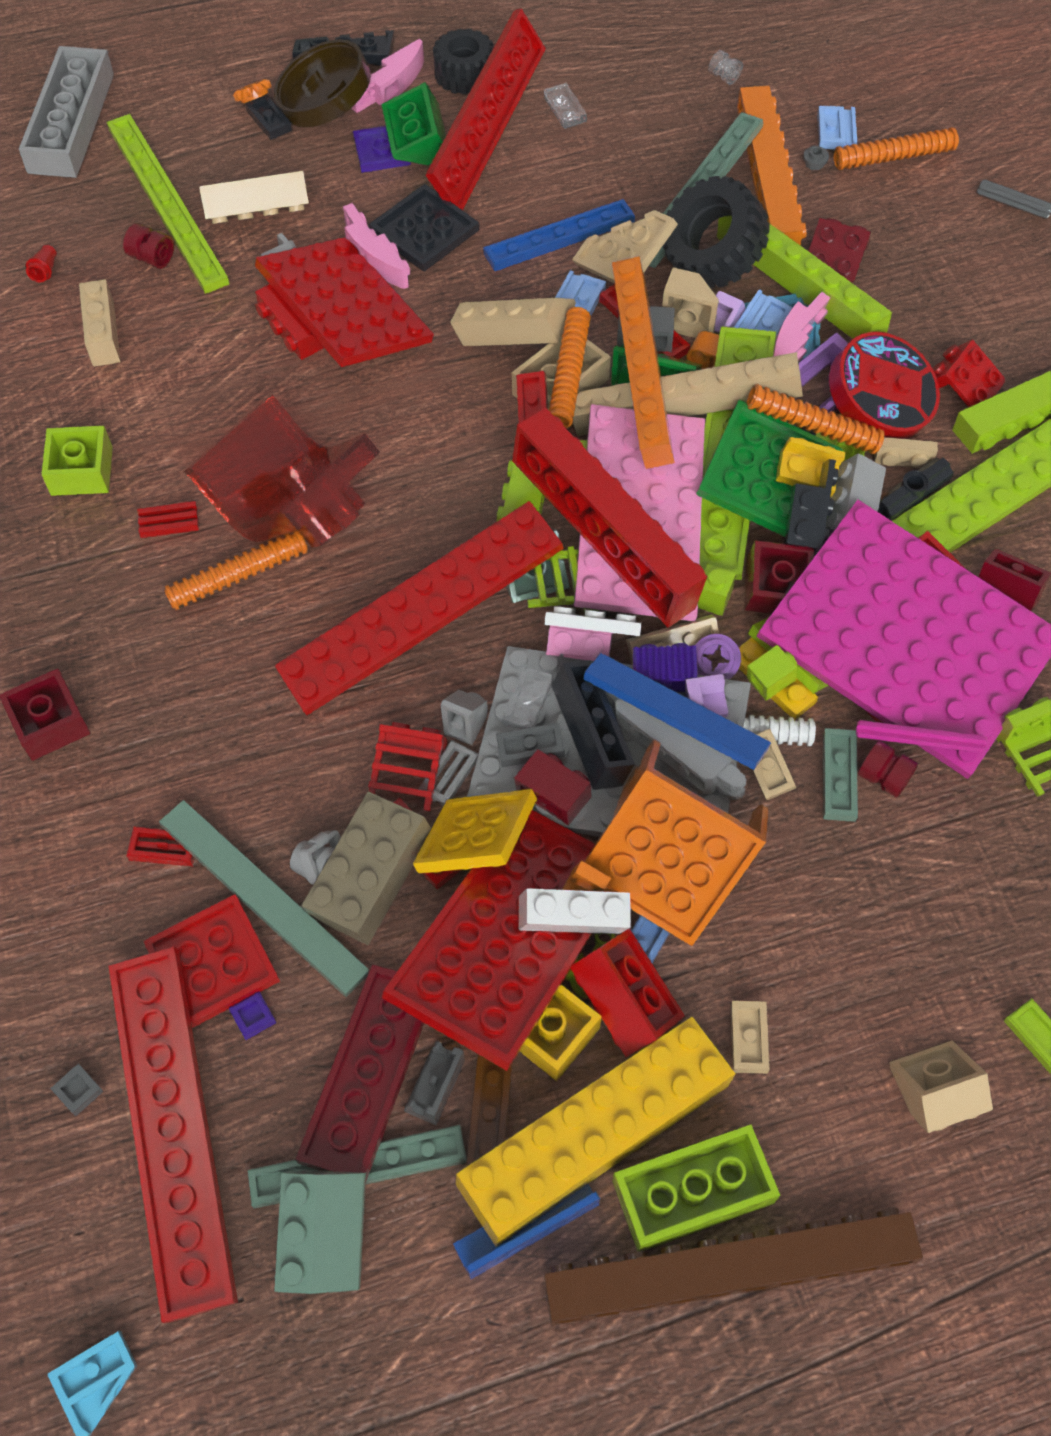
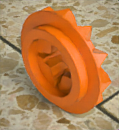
M262 79L238 89L233 96L236 102L246 103L269 93L268 89L272 85L270 80Z

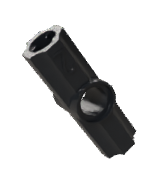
M936 457L919 470L907 472L899 484L881 496L878 513L892 521L908 509L921 503L926 496L952 478L954 472L950 467V463L944 458Z

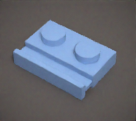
M819 106L817 113L819 146L824 149L833 150L839 146L843 148L845 145L857 144L855 107H851V110H844V107Z
M570 270L555 298L574 299L576 302L575 307H582L592 315L599 302V293L606 289V281L584 274L578 276L574 274V271Z
M758 290L734 328L776 331L777 334L793 307L771 295L768 297L762 294L761 290Z

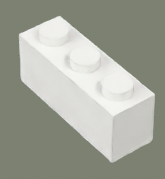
M527 888L519 895V930L621 934L631 928L630 893Z

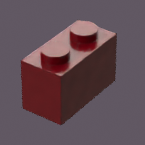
M995 548L985 560L978 577L1032 612L1042 596L1051 572Z
M539 749L536 750L514 777L516 791L532 789L537 798L535 804L568 826L592 797L591 784L586 775L578 770L571 771L563 765L558 757L551 753L546 755Z

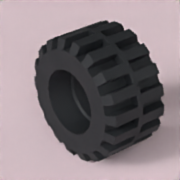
M460 28L455 31H448L447 34H442L439 40L435 41L433 47L434 73L437 83L443 86V89L446 91L451 90V93H470L494 48L492 40H489V37L486 34H482L481 31H473L469 28Z

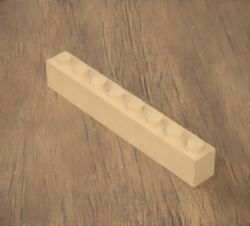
M797 352L661 377L667 414L689 417L734 409L738 400L747 403L748 395L756 384H760L762 389L764 387L770 388V392L776 390L779 392V395L784 393L787 395V398L789 396L794 398L803 397ZM630 382L578 392L573 425L577 436L588 434L591 404L634 410Z

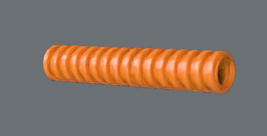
M951 127L949 129H941V131L921 132L918 135L915 133L911 136H898L896 139L892 137L888 140L868 141L866 144L863 142L858 145H845L843 148L839 146L834 151V163L838 170H843L844 167L850 169L851 167L856 168L859 165H873L874 162L879 164L889 160H902L904 157L908 159L918 157L919 155L941 153V151H955L959 143V136L956 129Z
M582 307L570 308L566 313L549 407L550 413L553 416H557L565 428L573 424L575 403L577 401L591 320L590 313Z
M756 384L748 395V409L753 410L755 408L758 413L764 411L766 416L772 414L774 419L780 417L782 422L788 420L790 425L796 423V426L799 428L804 427L807 431L812 430L815 434L820 433L823 437L828 436L831 440L836 439L840 443L844 442L848 446L852 445L854 448H860L864 452L868 451L872 455L876 454L883 445L885 437L883 430H876L873 426L868 427L865 423L860 424L857 420L852 421L849 417L844 418L841 414L836 415L833 411L828 412L825 408L820 409L817 405L811 406L809 402L803 404L801 399L795 401L794 397L789 396L787 398V395L784 393L779 395V392L776 390L770 392V388L764 387L762 389L760 384Z
M294 529L293 534L285 533L283 538L278 536L276 541L269 540L265 546L260 544L258 549L253 547L250 549L251 552L247 553L244 551L240 557L235 555L231 561L229 558L225 559L224 564L218 562L215 568L209 566L208 571L200 570L198 575L193 573L189 579L184 577L180 583L175 581L171 587L169 585L164 586L165 594L172 608L177 611L180 605L186 607L190 601L193 603L197 602L196 598L204 599L205 594L213 595L215 590L220 592L223 590L222 587L226 586L229 588L233 582L238 584L242 578L247 580L249 575L254 577L257 575L256 572L260 571L263 573L267 567L272 569L274 564L281 565L283 560L288 562L290 557L297 558L301 552L306 554L308 548L300 531Z

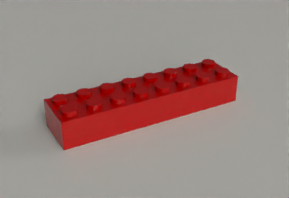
M546 407L517 424L512 462L665 626L669 628L694 611L708 577L703 568L686 555L682 546L678 542L673 541L663 531L661 524L657 520L652 519L643 510L640 502L632 498L623 489L620 481L612 477L603 468L599 459L593 457L583 447L581 441L576 436H572L563 426L562 421L557 416H553Z

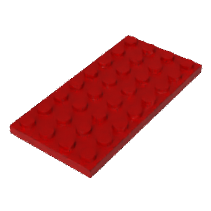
M532 810L507 864L498 867H478L470 870L383 990L382 999L508 1071L571 970L572 965L576 962L593 934L519 930V895L527 888L562 890L573 868L581 861H585L595 844Z

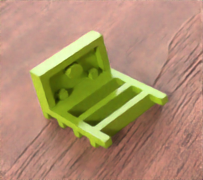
M571 546L567 550L560 551L547 559L551 562L557 597L547 598L541 564L534 568L539 599L528 600V608L574 604L575 595L565 596L558 559H568L575 594L578 549L574 550V546ZM584 608V612H585V610L599 611V610H596V609Z
M1048 697L1039 699L1027 709L1017 708L1009 712L1004 717L1003 729L996 738L1006 748L1005 754L1007 757H1012L1016 763V771L1022 773L1027 780L1025 784L1028 789L1032 788L1037 797L1044 794L1040 784L1051 780V769L1034 776L1030 768L1051 760V749L1026 760H1023L1020 753L1051 740V699Z

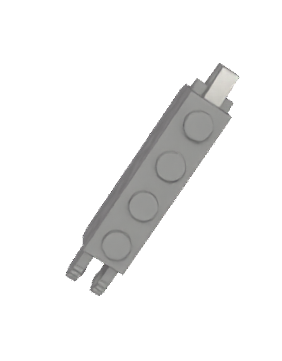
M604 690L608 701L615 708L616 720L620 729L645 749L654 739L661 742L657 759L701 794H712L717 789L724 796H728V799L736 801L743 798L747 779L745 778L746 775L740 773V770L734 766V759Z

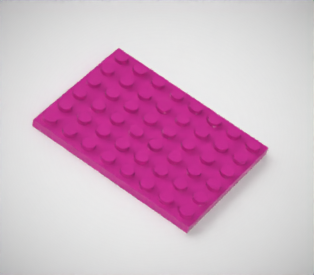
M860 500L855 502L756 636L771 647L778 645L784 653L786 651L791 653L799 666L884 723L986 736L987 745L983 753L918 745L967 779L974 773L1002 731V724L1005 721L1004 717L1018 707L1051 658L1050 623Z

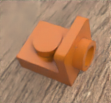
M581 861L571 871L562 890L603 892L611 878Z

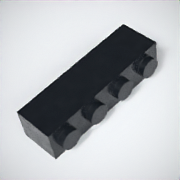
M592 661L562 663L552 684V689L593 790L622 787L635 763L604 690L583 679L584 673L592 664Z

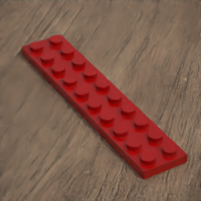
M522 8L513 11L425 174L442 200L453 203L461 210L464 209L546 50Z
M528 501L274 666L303 712L308 716L563 550V544L533 504Z
M175 947L108 966L161 1323H170L238 1303L179 950Z

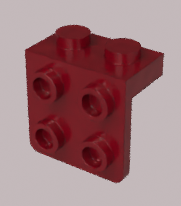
M819 218L809 252L853 283L864 252L868 248L871 232L862 226H848L836 219Z

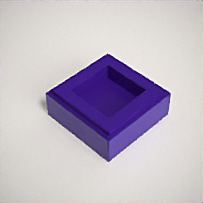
M259 991L229 1008L245 1040L276 1024Z

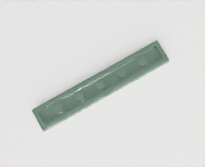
M460 1125L381 1141L366 1184L466 1163L467 1159ZM296 1160L247 1170L252 1207L255 1209L280 1203L281 1173L291 1170L316 1169L300 1165Z

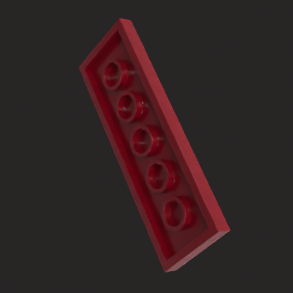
M372 964L295 1160L298 1164L319 1171L366 1173V1184L424 1026V1022L382 999L383 990L397 971Z

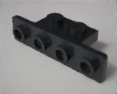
M828 459L822 464L819 487L796 483L793 485L784 544L814 548V557L829 538V528H826L827 516L831 515L834 506V499L830 498L832 486L836 485L838 479V469L835 468L836 460Z

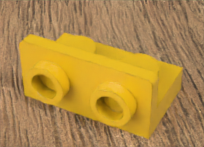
M790 437L780 452L776 481L791 486L797 483L819 487L822 464L828 459L836 460L835 468L839 471V466L844 461L846 453L830 446L808 442L803 438ZM836 485L832 486L830 497L835 493Z

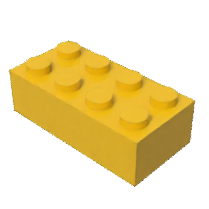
M561 985L519 1052L555 1081H558L599 1031L602 1016Z

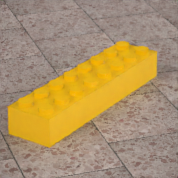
M690 1017L456 1174V1186L495 1247H498L726 1089L734 1078L735 1072L695 1019Z

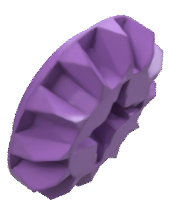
M722 634L707 635L699 640L695 645L697 675L711 676L723 674L724 679L734 677L741 665V652L737 644L731 638ZM719 646H721V656L729 661V663H718L713 672L712 661L703 656L704 654L714 655Z

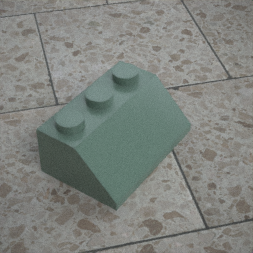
M291 1170L281 1173L274 1292L317 1294L360 1289L366 1173Z

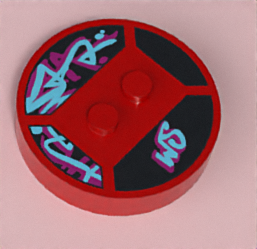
M884 332L861 334L844 347L836 356L830 368V392L841 415L844 418H851L852 421L857 420L860 424L865 423L868 427L873 426L876 430H883L886 438L910 439L921 431L936 415L940 402V389L937 377L927 359L913 345L900 337Z

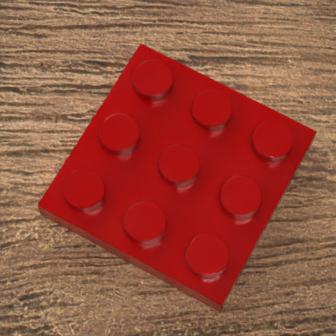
M236 894L143 941L149 954L170 947H175L179 950L192 1028L228 1010L258 991L262 992L280 982Z

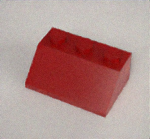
M630 928L572 965L571 970L577 984L587 994L593 1004L594 1011L602 1016L603 1022L612 1034L614 1043L622 1050L625 1057L654 1042L685 1017Z

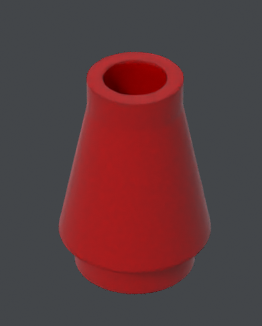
M43 245L26 262V274L31 280L41 283L51 278L54 260L57 256V252L52 246Z

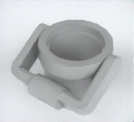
M336 830L320 832L309 841H301L292 853L290 859L291 870L314 885L341 838L339 832ZM328 842L330 843V847L324 846Z

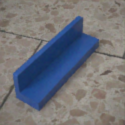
M587 1184L498 1247H495L483 1227L453 1243V1246L470 1279H473L599 1206L600 1197L597 1192L593 1193L589 1184Z

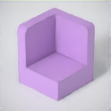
M718 291L716 295L719 303L714 331L719 334L721 327L734 328L746 310L742 300L722 291Z
M723 674L686 679V698L722 717L728 716Z

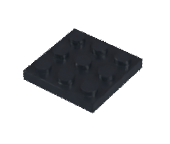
M423 184L371 222L369 229H374L377 236L384 233L390 243H395L401 256L425 272L478 232L479 222L453 203L442 200L436 191Z

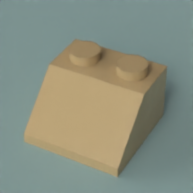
M673 267L664 289L662 307L675 308L674 330L678 334L694 338L702 331L714 333L719 299L699 273Z
M953 1041L889 1062L890 1069L911 1115L927 1133L942 1130L949 1125L966 1119L976 1118L980 1114L993 1110L987 1073Z

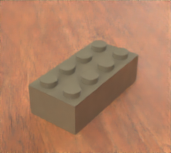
M367 792L301 907L313 919L369 945L411 871L413 862L431 831V827L425 817L371 792Z

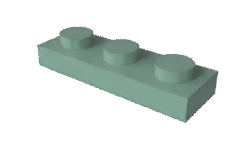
M825 728L823 732V819L856 822L858 817L856 730Z

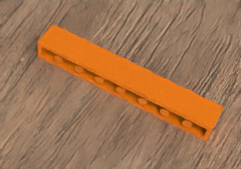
M770 86L740 87L737 105L738 114L742 112L761 118L764 124L763 128L746 149L756 197L766 210L768 215L767 222L801 246L802 239L806 238V224L801 222L802 207L796 201L797 186L792 184L793 169L788 167L789 152L788 149H784L785 137L784 131H780V114L776 113V97L772 96Z
M640 256L613 262L612 267L639 446L645 468L650 469L673 464L675 460L646 281Z

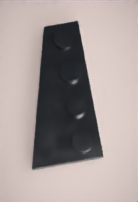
M394 30L385 31L384 36H374V32L364 33L362 38L352 39L347 34L340 35V37L334 40L343 39L354 42L362 51L368 64L382 66L381 60L392 53ZM329 38L296 39L292 51L293 59L307 49L329 41Z

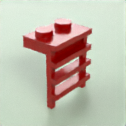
M392 722L391 726L380 724V733L375 747L376 754L372 763L373 770L368 784V792L376 794V789L423 797L425 798L423 810L430 812L441 751L444 752L448 739L441 735V730L423 727L422 731L410 729V725ZM383 752L432 760L431 770L428 772L382 764ZM380 771L429 779L427 791L378 783Z

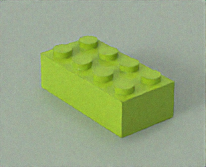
M751 1124L614 1173L612 1181L637 1251L654 1248L770 1206L780 1196Z

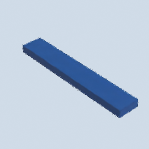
M621 199L483 247L484 256L495 272L586 240L595 234L600 235L609 232L612 227L629 220L634 223L635 215L626 201Z
M602 653L598 655L584 673V680L753 770L756 769L769 750L770 741Z

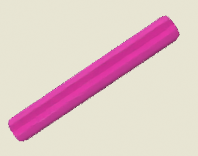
M864 720L858 721L856 726V736L859 738L979 753L985 752L987 737L984 735Z

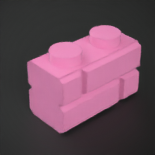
M550 625L546 655L561 656L563 654L567 658L594 661L600 653L610 657L613 633Z

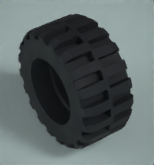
M719 176L709 177L708 181L701 179L695 182L696 185L692 188L688 186L683 190L684 194L680 198L676 197L672 204L674 206L672 210H668L666 215L672 217L678 225L662 247L665 250L667 259L675 268L699 273L710 288H714L715 284L720 288L727 286L729 281L735 283L742 279L741 275L745 272L748 274L753 269L752 265L754 262H759L763 255L761 250L767 246L768 238L765 235L769 234L770 228L767 222L768 215L766 210L742 182L728 176H723L722 179ZM732 216L730 228L723 239L710 248L699 250L700 239L706 228L721 217Z

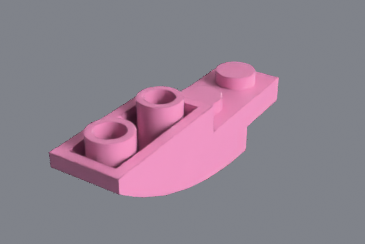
M418 39L381 60L382 69L371 74L367 90L351 109L358 113L375 102L382 107L381 104L403 93L415 80L423 66L422 40Z
M353 203L343 206L346 239L359 250V254L387 282L403 289L408 288L410 268L406 260H401L395 243H390L384 233L377 236L374 229H369L364 214L358 212Z
M821 292L808 307L799 301L796 303L776 336L773 356L797 352L798 363L807 352L804 346L810 338L808 335L813 329L812 324L814 322L819 324L828 313V310L825 309L831 299L828 295Z

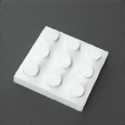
M554 606V612H546L545 625L640 636L642 622H636L635 615L617 614L616 619L605 618L606 612L585 610V615H576V608Z

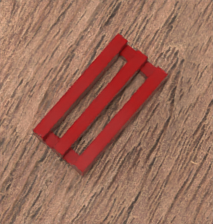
M196 501L137 509L140 527L138 529L141 538L199 530ZM190 519H192L191 521H184V522H177V523H175V521H182V520H190ZM161 523H164V524H162V525H155V526H148V527H146V525H153V524H161Z
M133 827L126 855L129 861L193 867V855L182 845L168 844L166 842L138 841L139 837L176 841L166 830ZM136 849L151 850V851H162V852H172V853H182V854H185V855L169 854V853H159V852H149V851H138V850H136Z

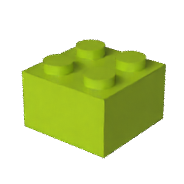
M105 426L46 429L41 475L51 496L109 493L113 447Z

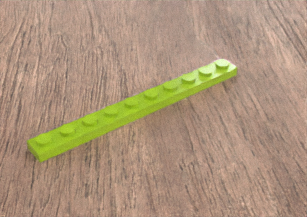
M128 114L108 121L107 126L111 135L204 293L206 294L229 285L228 276L131 115Z

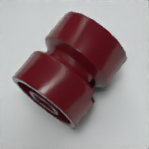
M134 223L128 228L124 236L123 249L127 256L162 269L167 266L173 256L174 241L167 234L155 231L140 223Z
M879 740L866 757L857 775L871 784L881 783V790L897 799L910 781L919 763L904 754L897 757L894 748Z

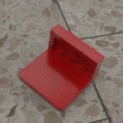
M973 339L960 346L954 344L943 353L944 359L942 362L932 368L937 377L939 389L949 384L968 407L994 397L1005 383L1004 376Z

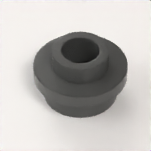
M821 146L807 148L803 155L806 167L811 170L822 169L828 162V151Z

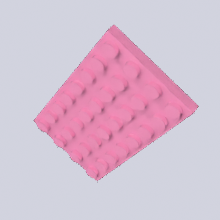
M591 404L587 451L593 457L598 458L603 468L612 477L620 481L623 489L632 498L640 502L643 510L652 519L657 520L661 524L663 531L673 541L678 542L682 546L686 555L694 563L699 564L702 497L697 496L696 492L703 479L705 419L667 414L675 463L646 469L640 451L634 410ZM580 534L574 607L657 617ZM698 604L694 611L681 620L695 621L698 613Z

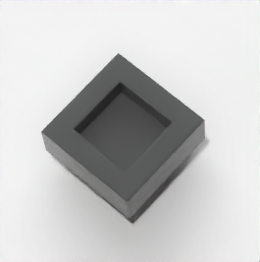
M79 1064L50 1088L75 1116L81 1113L104 1092Z

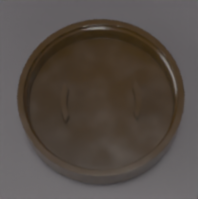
M337 39L317 44L298 55L282 71L274 87V100L282 113L294 126L315 127L326 124L346 113L360 100L370 83V66L358 45L352 41Z

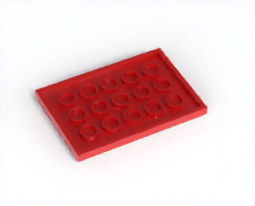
M346 237L256 257L255 267L341 368L432 343L433 332L378 271L359 254V250Z

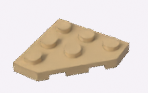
M653 210L646 213L645 218L632 223L629 220L612 227L611 232L599 237L595 234L588 237L572 260L577 266L615 284L613 262L640 256L643 272H645L678 224L672 217Z

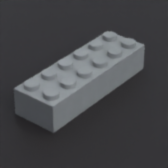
M59 46L19 147L27 174L77 178L114 76L107 50Z

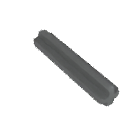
M986 179L982 180L978 187L977 193L981 196L1044 219H1048L1051 214L1050 202Z

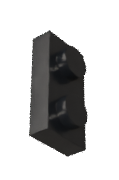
M267 94L245 103L247 113L270 140L292 131L291 122Z

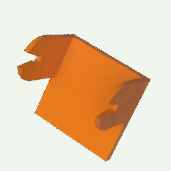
M654 739L647 747L640 766L635 765L621 792L612 820L584 862L611 878L603 892L630 893L631 910L693 946L766 843L769 810L763 804L759 805L753 810L749 824L746 825L654 769L661 742Z

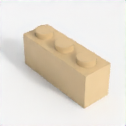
M107 280L79 283L84 341L92 365L95 367L119 363L120 353L114 301Z

